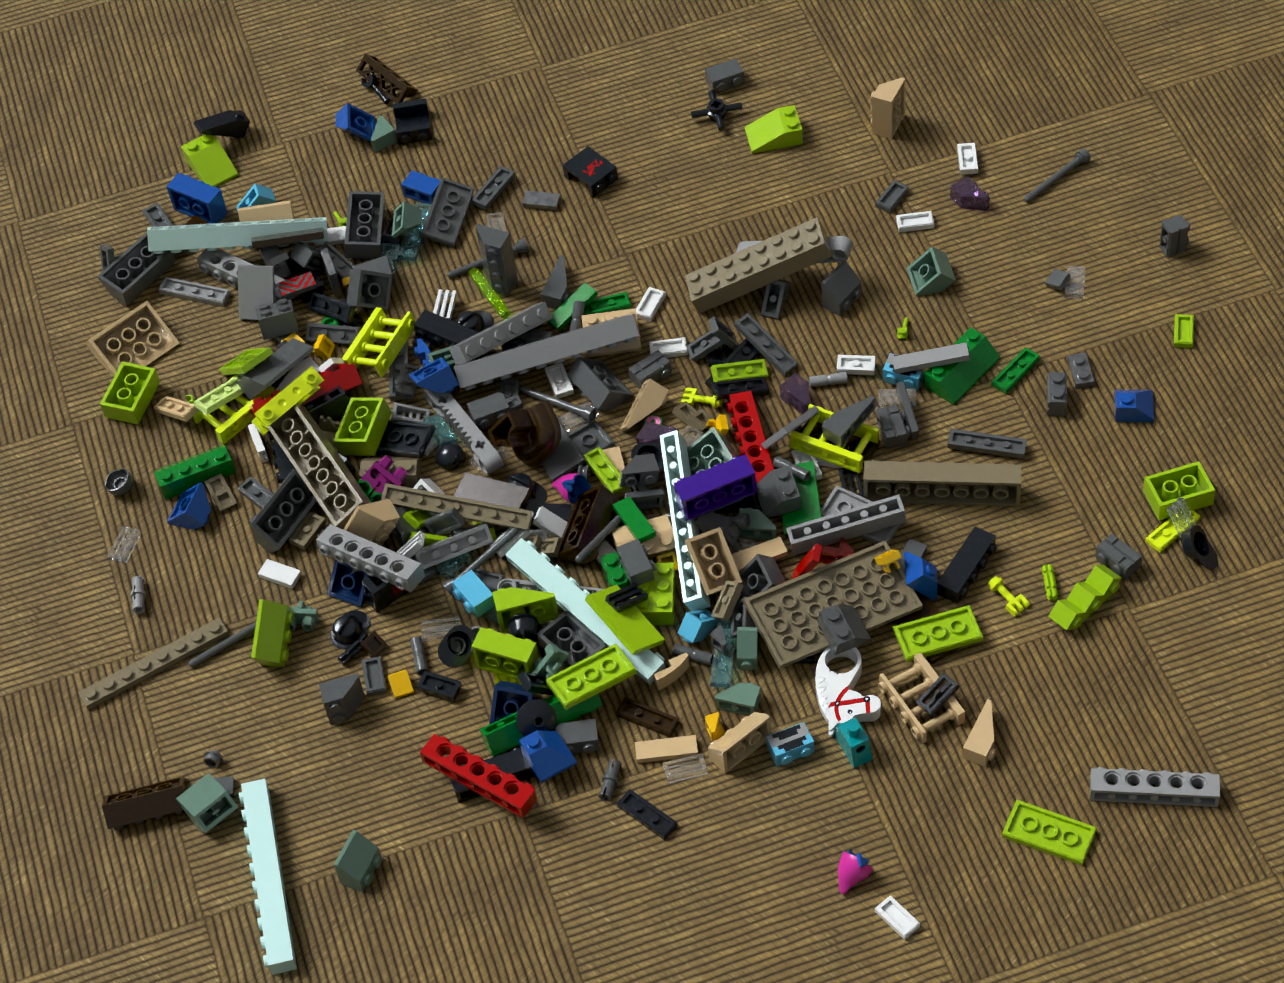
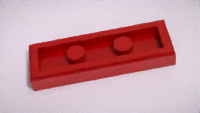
M815 544L793 570L791 579L806 574L815 568L820 561L823 548L821 545Z

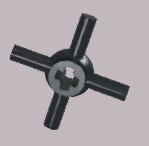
M710 90L708 92L710 102L707 108L691 111V118L709 116L711 121L717 123L718 130L723 131L725 129L723 119L726 113L743 109L742 103L725 105L721 99H717L715 91Z

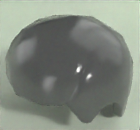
M125 468L116 469L108 474L104 486L112 495L122 496L132 488L133 478Z

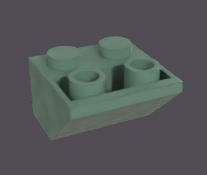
M209 773L176 798L198 830L207 833L238 808L228 792Z

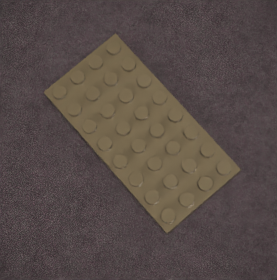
M886 540L744 599L743 603L779 669L819 653L830 646L817 623L819 611L837 604L854 606L868 632L922 609L923 605L914 589L906 586V575L901 566L899 569H895L891 563L889 565L891 572L886 573L883 570V565H877L874 557L891 550Z

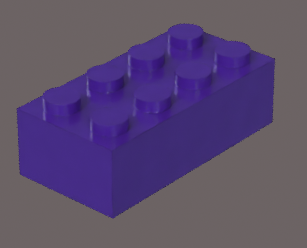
M746 454L736 456L725 463L716 464L705 471H698L695 475L681 478L673 483L676 504L685 521L757 493L755 471Z

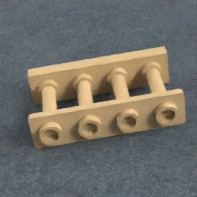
M920 652L914 655L913 668L890 680L886 678L884 673L880 674L878 687L883 694L886 693L889 697L891 706L894 709L897 708L900 712L902 721L905 724L908 723L913 736L916 739L919 738L923 744L927 742V731L949 719L951 721L954 720L957 726L964 723L965 711L952 695L943 705L946 709L945 713L922 725L915 716L925 711L919 706L910 710L905 701L929 689L939 678ZM915 675L922 677L923 683L900 695L894 688V686ZM943 683V684L934 692V694H935L938 690H940L945 684Z

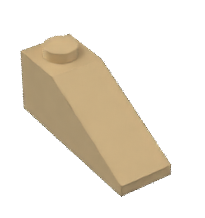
M651 379L645 381L620 430L625 431L654 410L663 406L668 399L666 395L669 390Z
M987 699L963 746V758L986 767L989 760L992 761L996 754V749H994L992 702Z

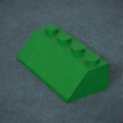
M971 327L953 344L967 342L970 360L930 367L924 373V387L952 405H955L1000 360L999 354L987 337Z
M224 444L153 471L165 500L180 495L200 482L205 485L204 481L219 474L227 477L236 473Z

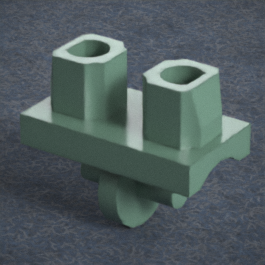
M299 601L298 606H292L294 621L290 624V631L296 629V624H302V628L305 631H313L315 624L320 622L317 609H312V606H305V601Z
M548 644L545 647L547 654L545 657H539L533 662L536 669L532 673L546 675V678H549L561 672L560 667L569 654L567 651L560 650L554 644Z

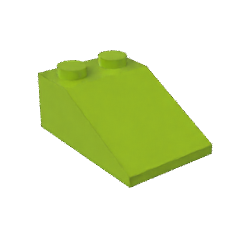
M795 105L777 108L745 126L752 154L803 144L802 127Z
M204 134L181 146L185 161L200 181L217 187L239 176L214 135Z
M514 587L502 588L492 592L502 633L508 632L507 621L518 614H531L538 619L539 623L555 620L559 616L554 593Z

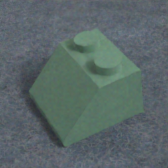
M930 247L907 267L916 296L942 292L956 281L947 253L934 247Z
M352 830L334 863L340 883L364 892L366 886H369L372 882L375 869H378L381 865V853L375 844L358 831Z

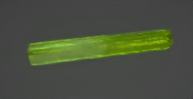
M475 267L471 268L468 272L469 276L499 316L506 319L510 315V311L480 271Z

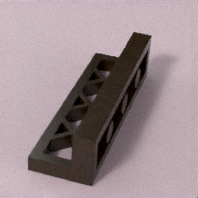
M365 54L356 69V72L368 81L371 78L369 73L379 72L380 80H377L376 86L396 103L403 102L407 93L415 95L418 89L375 56ZM366 63L369 64L368 72L363 71ZM389 80L390 88L385 89V81ZM401 89L402 92L397 98L395 90Z

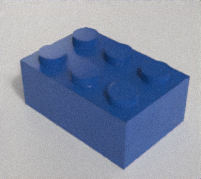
M178 173L166 186L175 211L190 217L196 215L208 221L209 224L220 223L228 214L222 192L217 187L210 186L203 181H198L189 175Z

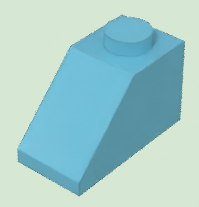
M255 183L236 208L238 211V208L275 203L276 199L271 188Z
M707 609L686 612L677 633L683 636V640L688 643L700 642L705 639L720 620L711 617L712 612Z

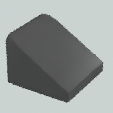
M719 625L711 632V645L726 656L728 654L727 643L723 628Z

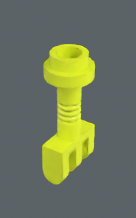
M686 388L680 404L687 401L692 407L695 402L712 404V408L715 409L722 407L723 400L716 401L714 395L713 397L698 395V391L695 388Z
M995 576L988 583L990 590L993 592L997 590L1009 602L1006 604L1005 609L1012 616L1018 615L1017 610L1022 612L1024 607L1030 606L1029 601L1022 594L1015 598L1002 585L1004 580L1001 577Z

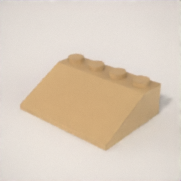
M146 301L90 338L87 347L96 359L115 376L122 361L148 366L175 348L180 342L150 303Z

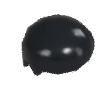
M453 442L442 444L437 449L435 456L438 465L444 469H457L460 463H465L466 458L463 449Z

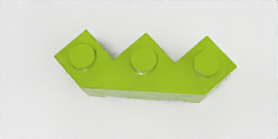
M1095 565L1085 582H1077L1067 599L1056 602L1048 617L1066 630L1077 629L1083 621L1119 589V582L1122 577L1105 565Z

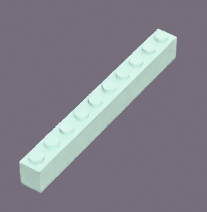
M326 217L147 227L148 249L153 251V254H161L167 250H171V253H179L185 249H189V252H197L202 248H207V251H215L220 247H225V250H233L237 246H242L243 249L252 248V237L323 227V239L301 242L304 244L314 242L315 245H321L328 241ZM283 244V245H278V246H279V247H286V246H289V244Z
M678 430L660 435V443L683 603L691 611H696L711 606L709 595L706 596L684 541L700 535L699 528L695 524L697 517L685 521L676 504L673 483L681 478L690 477L691 472L686 440Z
M521 538L505 554L507 560L543 592L554 593L556 603L564 611L567 610L602 641L606 648L616 643L636 668L637 675L647 684L651 685L654 682V674L666 669L665 659L658 652L654 654L649 649L632 655L585 601L586 596L590 595V593L585 589L582 591L578 588L579 584L572 577L568 579L561 567L558 565L554 567L546 554L543 552L541 554L536 551L537 547L528 540L526 542Z
M266 779L241 784L242 792L239 793L241 805L244 804L245 807L241 812L243 821L247 822V827L244 828L246 840L249 839L250 845H247V852L249 858L252 857L253 863H249L251 875H255V881H252L254 894L257 893L258 899L255 900L257 912H260L261 915L260 918H257L259 930H263V936L260 937L262 949H266L263 961L265 968L269 967L271 974L274 975L296 970L297 965L271 797Z

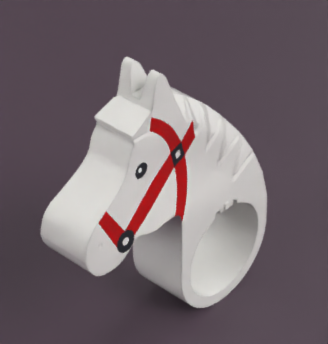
M829 646L823 651L818 660L815 676L816 697L820 711L829 724L830 737L837 731L838 725L856 718L858 722H873L881 715V702L877 696H862L860 693L853 691L862 673L861 654L856 647L834 655ZM836 657H847L856 664L851 671L839 674L833 671L830 672L826 665Z

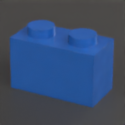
M412 170L401 184L403 195L431 206L440 180Z

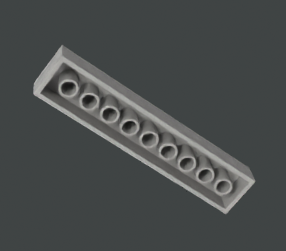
M631 313L455 365L454 369L460 388L464 387L465 390L475 388L476 384L480 382L483 385L493 383V379L500 377L501 380L510 378L511 373L517 371L520 375L529 372V368L536 366V369L547 367L546 363L551 361L557 364L564 362V358L568 356L574 359L583 356L582 352L589 351L591 354L601 351L600 347L607 345V348L618 346L619 341L624 340L626 343L635 341L639 333L634 316Z

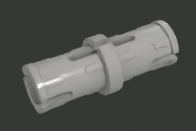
M141 576L132 578L130 596L133 600L132 612L135 614L145 612L144 599L146 598V592L144 590V578Z

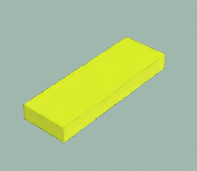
M1193 510L1173 515L1146 537L1145 542L1161 553L1200 519V515Z

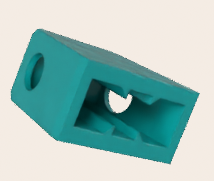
M853 718L838 725L836 740L853 768L871 761L870 740L858 720Z

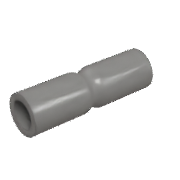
M846 372L809 377L810 388L848 383Z

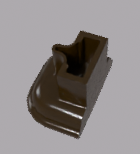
M550 401L536 404L527 410L508 411L488 430L495 447H511L515 456L529 467H536L542 464L556 451L561 440V427Z

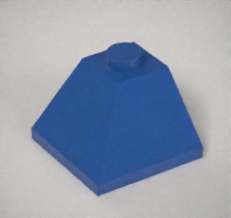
M346 103L335 114L336 127L371 142L370 140L375 129V117Z
M442 357L409 374L418 387L439 393H449L456 388L455 386L459 385L450 366Z
M1114 389L1115 422H1154L1153 390Z
M201 482L181 493L167 521L168 524L192 530L207 524L211 508L204 485Z
M905 552L906 586L935 601L937 599L938 585L936 566L916 555Z
M537 730L519 740L522 754L541 783L577 764L576 759L557 731Z

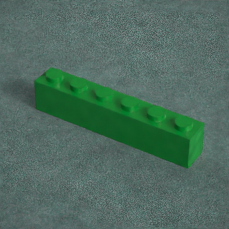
M555 694L543 699L555 711V727L560 723L575 721L579 716L597 710V707L602 706L599 694L567 710ZM517 712L479 729L487 751L493 757L498 754H505L507 750L513 747H520L519 740L524 738V736L519 732L516 725ZM537 717L535 719V723L539 724L541 722V718Z

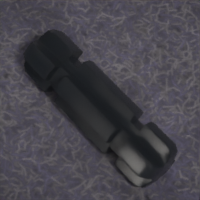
M361 635L358 640L345 650V653L343 652L337 658L342 665H346L362 650L359 644L368 635Z

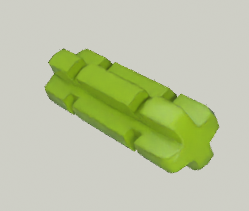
M1048 564L1042 566V573L1047 591V599L1051 601L1058 599V591L1056 589L1053 566Z

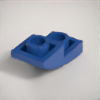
M417 339V347H414L416 358L419 357L420 363L424 367L430 364L427 357L430 350L422 339Z

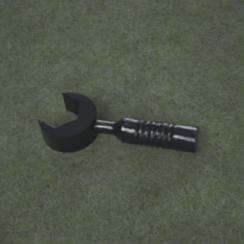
M369 73L371 78L368 83L365 78H361L362 85L366 88H374V92L384 104L390 102L386 94L376 86L377 77L375 74Z

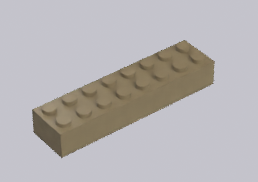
M816 217L685 275L691 302L701 314L832 257L824 226L819 218Z
M299 403L295 404L268 427L334 526L344 529L357 506L372 503L306 407Z
M864 461V498L875 502L900 495L902 503L1020 506L1021 465Z

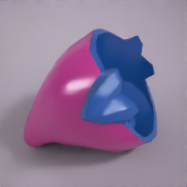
M572 473L555 480L552 483V487L557 489L564 500L570 504H575L578 495L589 491L591 484L588 483L587 478L583 474Z
M851 849L848 852L843 851L838 864L839 891L843 895H846L848 890L858 882L867 878L874 869L868 865L869 860L867 858H863L860 853L853 854Z

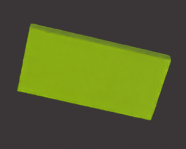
M269 347L247 349L219 368V371L222 375L245 374L274 352Z
M618 585L586 596L585 601L632 655L663 644L665 639L635 605L617 612L605 601L607 595L620 590Z
M970 605L893 626V631L906 663L914 661V655L920 652L924 657L983 641V635Z
M615 643L547 678L546 683L567 710L637 674L633 664Z
M1016 800L1003 830L1002 838L1083 866L1097 827Z

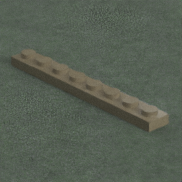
M385 483L381 501L390 499L394 506L436 514L455 507L464 519L509 528L515 527L525 531L530 530L534 514L529 510Z
M217 618L79 691V696L87 710H90L229 635L228 630L221 619Z

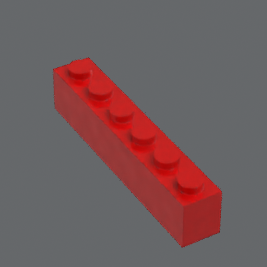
M346 362L338 365V370L333 372L331 369L321 372V377L324 381L319 385L320 389L301 405H305L338 386L347 391L361 385L362 381L354 363L349 365ZM280 389L270 393L271 397L264 399L262 396L253 400L254 404L249 407L254 418L256 417L254 413L280 393Z

